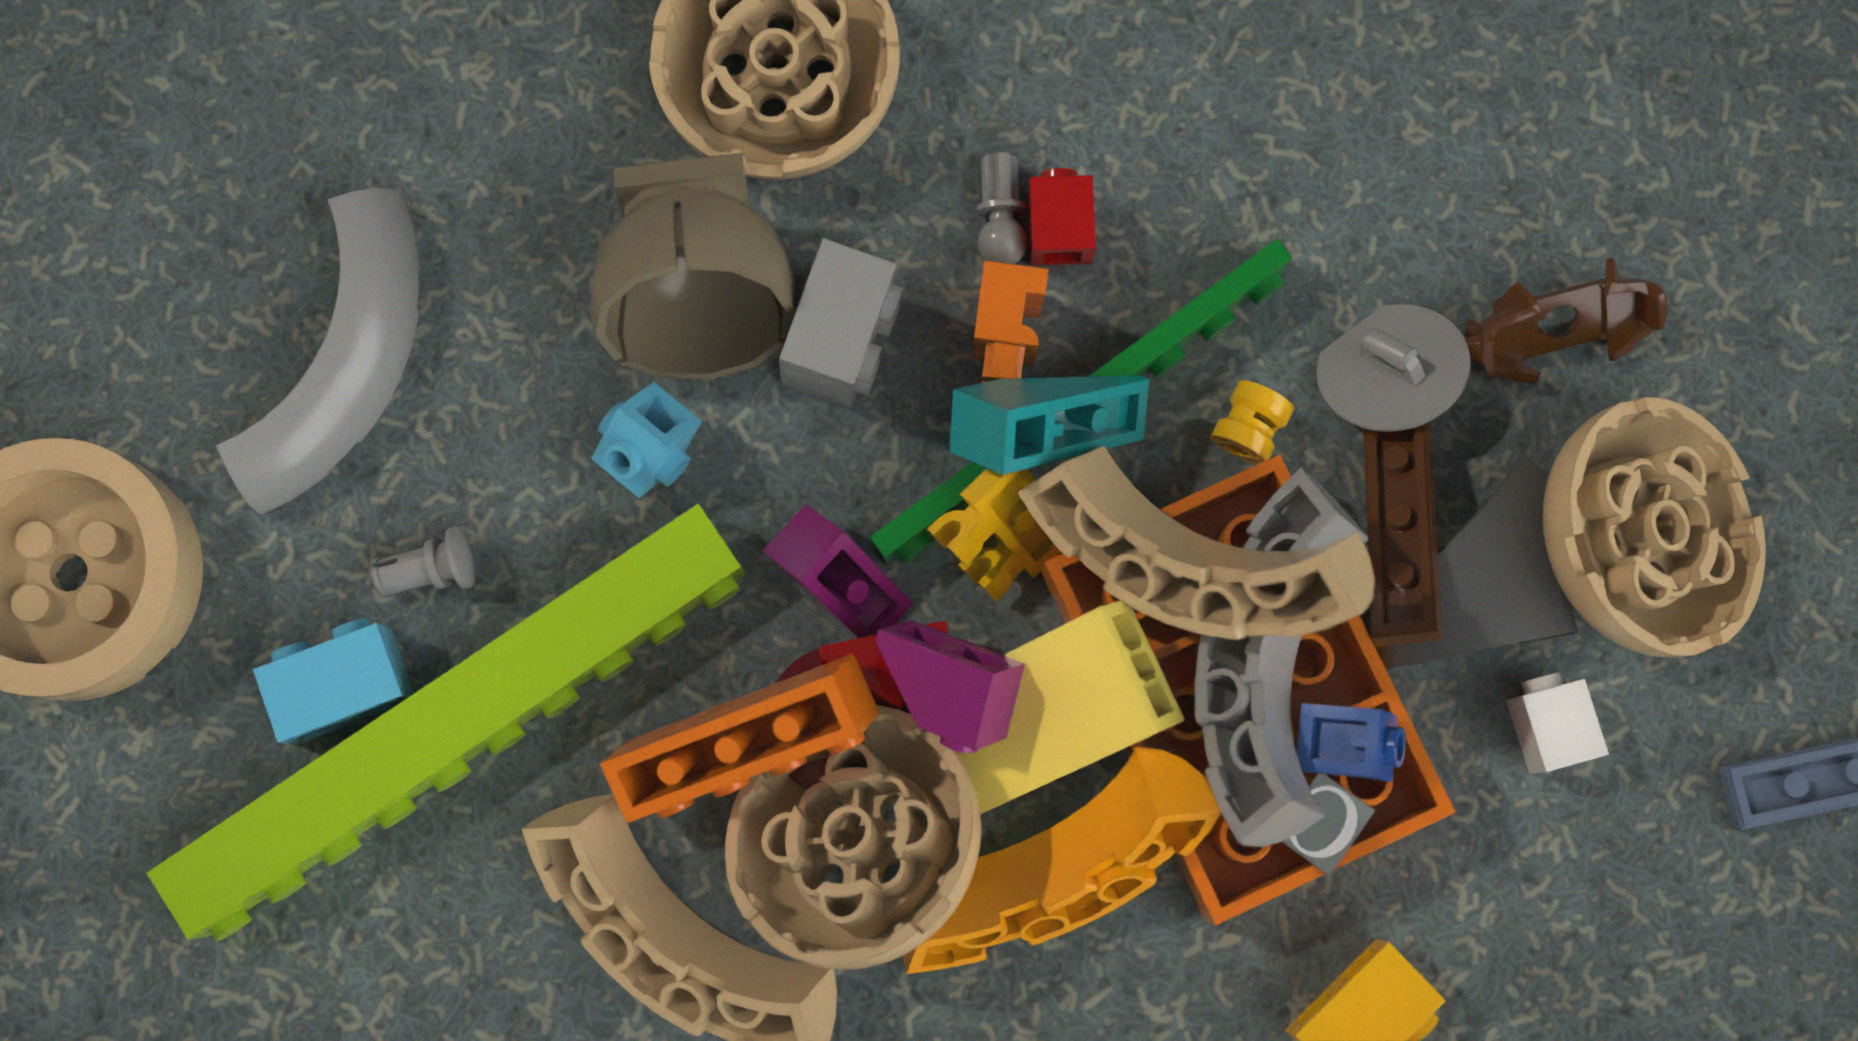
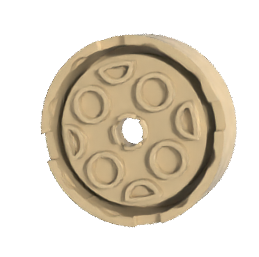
M46 438L21 442L1 449L0 690L48 700L81 701L104 697L137 683L146 677V673L155 667L172 648L175 649L190 626L198 606L203 579V557L196 526L189 511L168 485L156 476L155 473L130 459L93 443L75 439ZM79 556L87 565L88 574L86 580L76 590L65 591L61 587L56 573L59 572L61 565L66 560Z

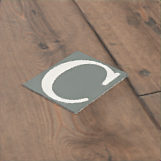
M1317 774L1309 788L1325 817L1303 832L1282 842L1330 876L1375 810L1327 775Z

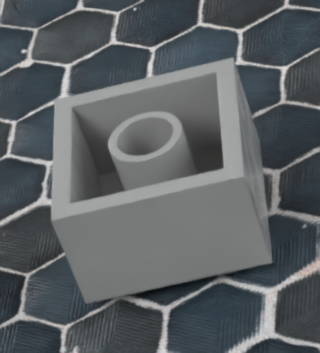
M822 238L779 357L781 385L852 408L857 392L869 396L881 361L879 358L882 347L875 344L878 334L887 338L890 337L901 305L899 301L904 287L894 284L897 263Z

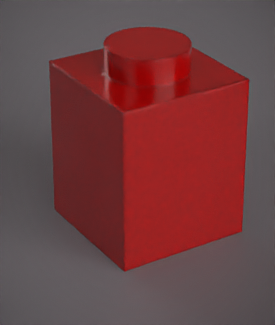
M1053 168L1043 171L1040 174L1041 177H1030L1027 193L1030 266L1092 264L1096 250L1093 175L1078 176V172L1074 169Z

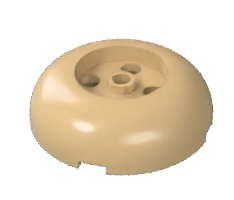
M662 0L653 21L654 31L649 61L650 75L655 94L669 123L677 134L702 157L742 153L746 177L784 180L815 174L830 168L847 158L868 140L885 116L893 99L900 66V47L896 21L888 0ZM785 20L793 21L794 28L789 33L780 28L768 29L770 21ZM730 54L741 55L747 61L746 69L739 75L731 76L727 68L721 66L724 58ZM817 60L828 61L832 64L833 72L819 73L815 80L811 79L807 73L809 66ZM775 63H783L786 65L781 69H777L775 67L768 69L772 64ZM769 99H780L787 106L786 110L778 116L769 117L760 113L761 106Z
M1644 397L1606 408L1585 421L1565 442L1553 463L1545 487L1542 517L1545 546L1554 575L1568 601L1578 614L1602 636L1621 647L1648 656L1666 658L1686 657L1702 653L1713 646L1727 643L1742 629L1749 619L1759 597L1764 578L1766 543L1762 515L1751 516L1748 501L1740 482L1750 479L1737 453L1726 438L1700 414L1680 403L1656 397Z
M877 706L880 714L864 731L867 735L864 744L860 743L853 748L834 755H829L828 750L825 749L806 756L808 760L804 764L816 759L828 758L825 776L819 779L820 783L814 784L808 790L795 783L788 776L797 769L795 768L778 776H771L770 772L766 771L750 777V782L742 787L736 796L725 840V864L731 893L742 916L750 921L769 945L802 963L828 969L854 970L876 966L899 958L920 946L945 924L961 902L972 880L980 851L981 814L971 776L956 751L940 743V736L917 727L911 714L898 709ZM898 799L893 806L896 822H887L885 819L886 807L891 801ZM894 862H900L899 871L896 876L889 882L883 883V873L887 866ZM835 867L842 869L844 875L842 884L827 881L822 883L823 876L827 871Z

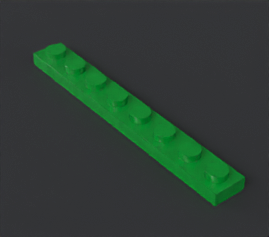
M1278 238L1088 377L1145 376L1150 371L1156 379L1164 376L1186 358L1187 355L1181 348L1199 335L1206 342L1211 341L1236 321L1231 312L1250 298L1254 305L1258 306L1280 290L1286 283L1281 275L1293 257ZM971 462L870 536L872 547L884 563L888 565L899 557L905 565L926 551L934 543L927 528L943 514L953 510L964 511L969 506L960 494L986 467ZM1036 467L1028 468L1031 473Z

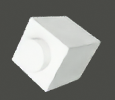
M1560 672L1521 682L1525 695L1506 700L1529 774L1549 772L1609 755L1585 679L1563 684Z

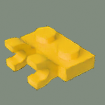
M986 468L960 494L969 506L964 511L953 510L943 514L927 528L939 544L945 549L949 548L961 562L958 566L976 585L979 583L996 602L1009 590L1014 578L1022 570L1032 578H1035L1041 572L1044 562L1056 557L1061 552L1035 521L1017 493L1036 481L1028 469L1002 475ZM992 534L999 541L995 547H982Z

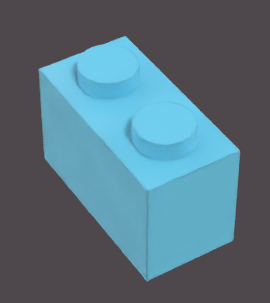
M368 618L350 621L331 631L334 638L313 647H310L307 641L281 647L270 654L271 663L253 669L277 743L289 745L304 743L390 710L413 695L414 691L392 629L379 623L370 624Z

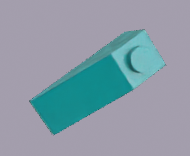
M1140 375L1011 378L953 389L949 452L1004 475L1080 456L1102 446L1108 449L1144 440L1149 378Z

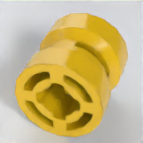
M1239 380L1229 399L1232 409L1227 417L1218 420L1210 439L1216 446L1250 464L1257 465L1270 458L1275 449L1272 439L1278 429L1285 428L1295 408L1289 400L1274 390L1255 382Z

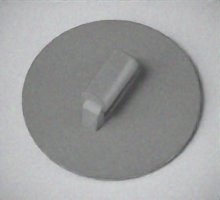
M1383 305L1320 352L1316 370L1317 382L1326 404L1345 421L1374 431H1401L1428 423L1447 411L1460 397L1467 384L1471 361L1469 348L1464 336L1449 319L1440 313L1416 305Z

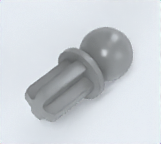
M996 152L984 155L981 160L982 203L976 206V213L980 217L989 218V222L983 226L979 233L978 248L986 261L1015 264L1025 254L1027 236L1023 227L1014 220V217L1023 215L1026 212V204L1019 201L1017 158L1008 152Z

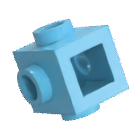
M653 382L624 403H617L605 415L598 427V431L603 436L591 459L613 476L616 481L640 498L660 482L666 487L670 486L684 472L691 460V457L685 451L701 425L702 420Z

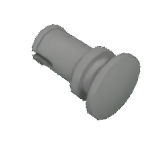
M449 527L445 533V542H442L439 538H432L426 540L422 548L387 557L374 558L371 561L373 565L371 576L378 594L382 598H387L396 593L432 584L436 588L442 589L449 587L452 579H455L456 583L463 589L472 588L476 578L475 561L471 546L460 527Z

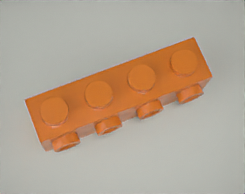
M853 653L630 739L602 761L600 766L626 823L654 813L661 819L686 809L694 803V798L712 792L714 797L718 798L735 792L746 786L750 782V777L769 771L771 776L787 773L804 764L808 760L806 756L827 749L829 755H834L853 748L866 739L864 731L880 712Z

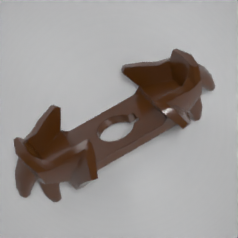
M1614 258L1606 259L1605 278L1534 297L1518 282L1501 298L1493 302L1492 314L1479 323L1473 319H1468L1464 322V338L1469 348L1470 361L1481 364L1490 377L1533 384L1538 382L1541 373L1523 364L1527 358L1601 339L1608 340L1609 361L1615 362L1631 351L1639 341L1651 333L1664 328L1668 312L1667 296L1663 287L1658 283L1644 279L1620 277ZM1559 305L1574 307V320L1565 331L1551 335L1545 333L1541 328L1539 329L1538 321L1544 320L1553 308Z

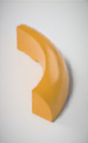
M1135 747L1127 763L1102 792L1078 811L1027 840L978 857L969 887L953 914L929 939L903 955L906 974L941 970L980 962L987 957L986 947L1002 944L1020 937L1034 946L1075 930L1129 902L1156 883L1155 869L1168 860L1174 853L1188 856L1215 824L1221 814V810L1208 780L1185 759L1161 749Z

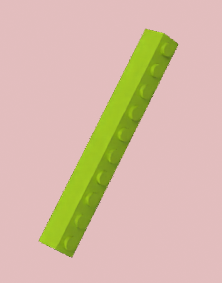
M699 503L148 871V877L188 940L212 935L217 942L229 937L252 920L247 911L268 897L270 902L275 904L301 889L307 883L303 873L322 860H324L327 866H332L357 851L362 846L357 836L378 822L383 829H386L405 819L417 809L412 799L434 785L436 790L441 792L464 779L472 771L467 762L486 749H489L492 755H496L516 744L526 735L521 727L523 724L541 712L549 719L572 706L580 698L575 689L596 675L601 682H605L624 671L634 662L629 653L651 639L654 645L658 646L673 638L687 626L683 616L703 603L708 610H711L732 598L741 589L736 581L746 575L745 571Z

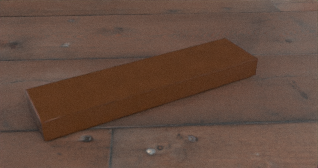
M1431 421L1401 431H1374L1363 428L1367 537L1369 538L1368 554L1375 578L1374 596L1370 603L1371 639L1376 647L1443 640Z

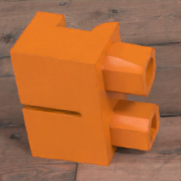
M984 261L972 359L984 360L981 383L998 379L1021 378L1023 365L1034 367L1039 347L1038 337L1034 330L1022 324L1023 316L1040 319L1046 295L1049 269Z

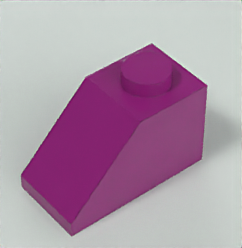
M807 504L800 509L763 550L800 588L856 638L878 634V629L895 625L914 604L844 531Z
M914 620L878 629L876 643L917 727L940 736V743L943 746L963 753L978 752L983 747L1007 738L1025 663Z

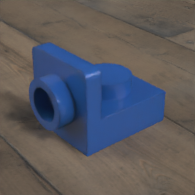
M1301 703L1297 756L1302 772L1392 781L1394 767L1400 768L1402 766L1406 744L1403 727H1397V715L1381 709Z

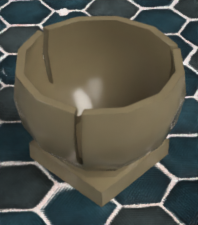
M742 153L613 168L614 189L623 219L598 245L589 309L595 337L613 360L619 359L620 365L657 378L710 380L757 367L783 348L798 307L799 283L787 248L772 225L752 209Z

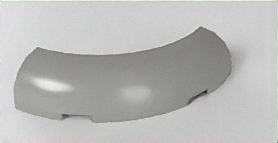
M370 188L351 191L327 199L334 218L339 243L340 274L333 317L325 339L308 370L280 404L260 421L240 434L216 445L225 468L238 491L249 506L260 515L293 500L330 473L329 470L343 459L357 442H361L367 436L385 410L402 377L412 349L418 322V270H420V257L414 225L405 198L401 193L393 189Z
M1301 467L1274 493L1252 520L1246 531L1250 538L1243 548L1258 551L1309 549L1335 542L1357 531L1363 543L1369 538L1325 488ZM1201 634L1195 675V717L1198 725L1203 728L1205 750L1210 766L1206 768V774L1222 815L1237 841L1245 846L1263 847L1282 842L1303 832L1325 817L1313 797L1301 770L1291 724L1290 696L1292 676L1302 635L1284 638V635L1245 636L1241 639H1227Z

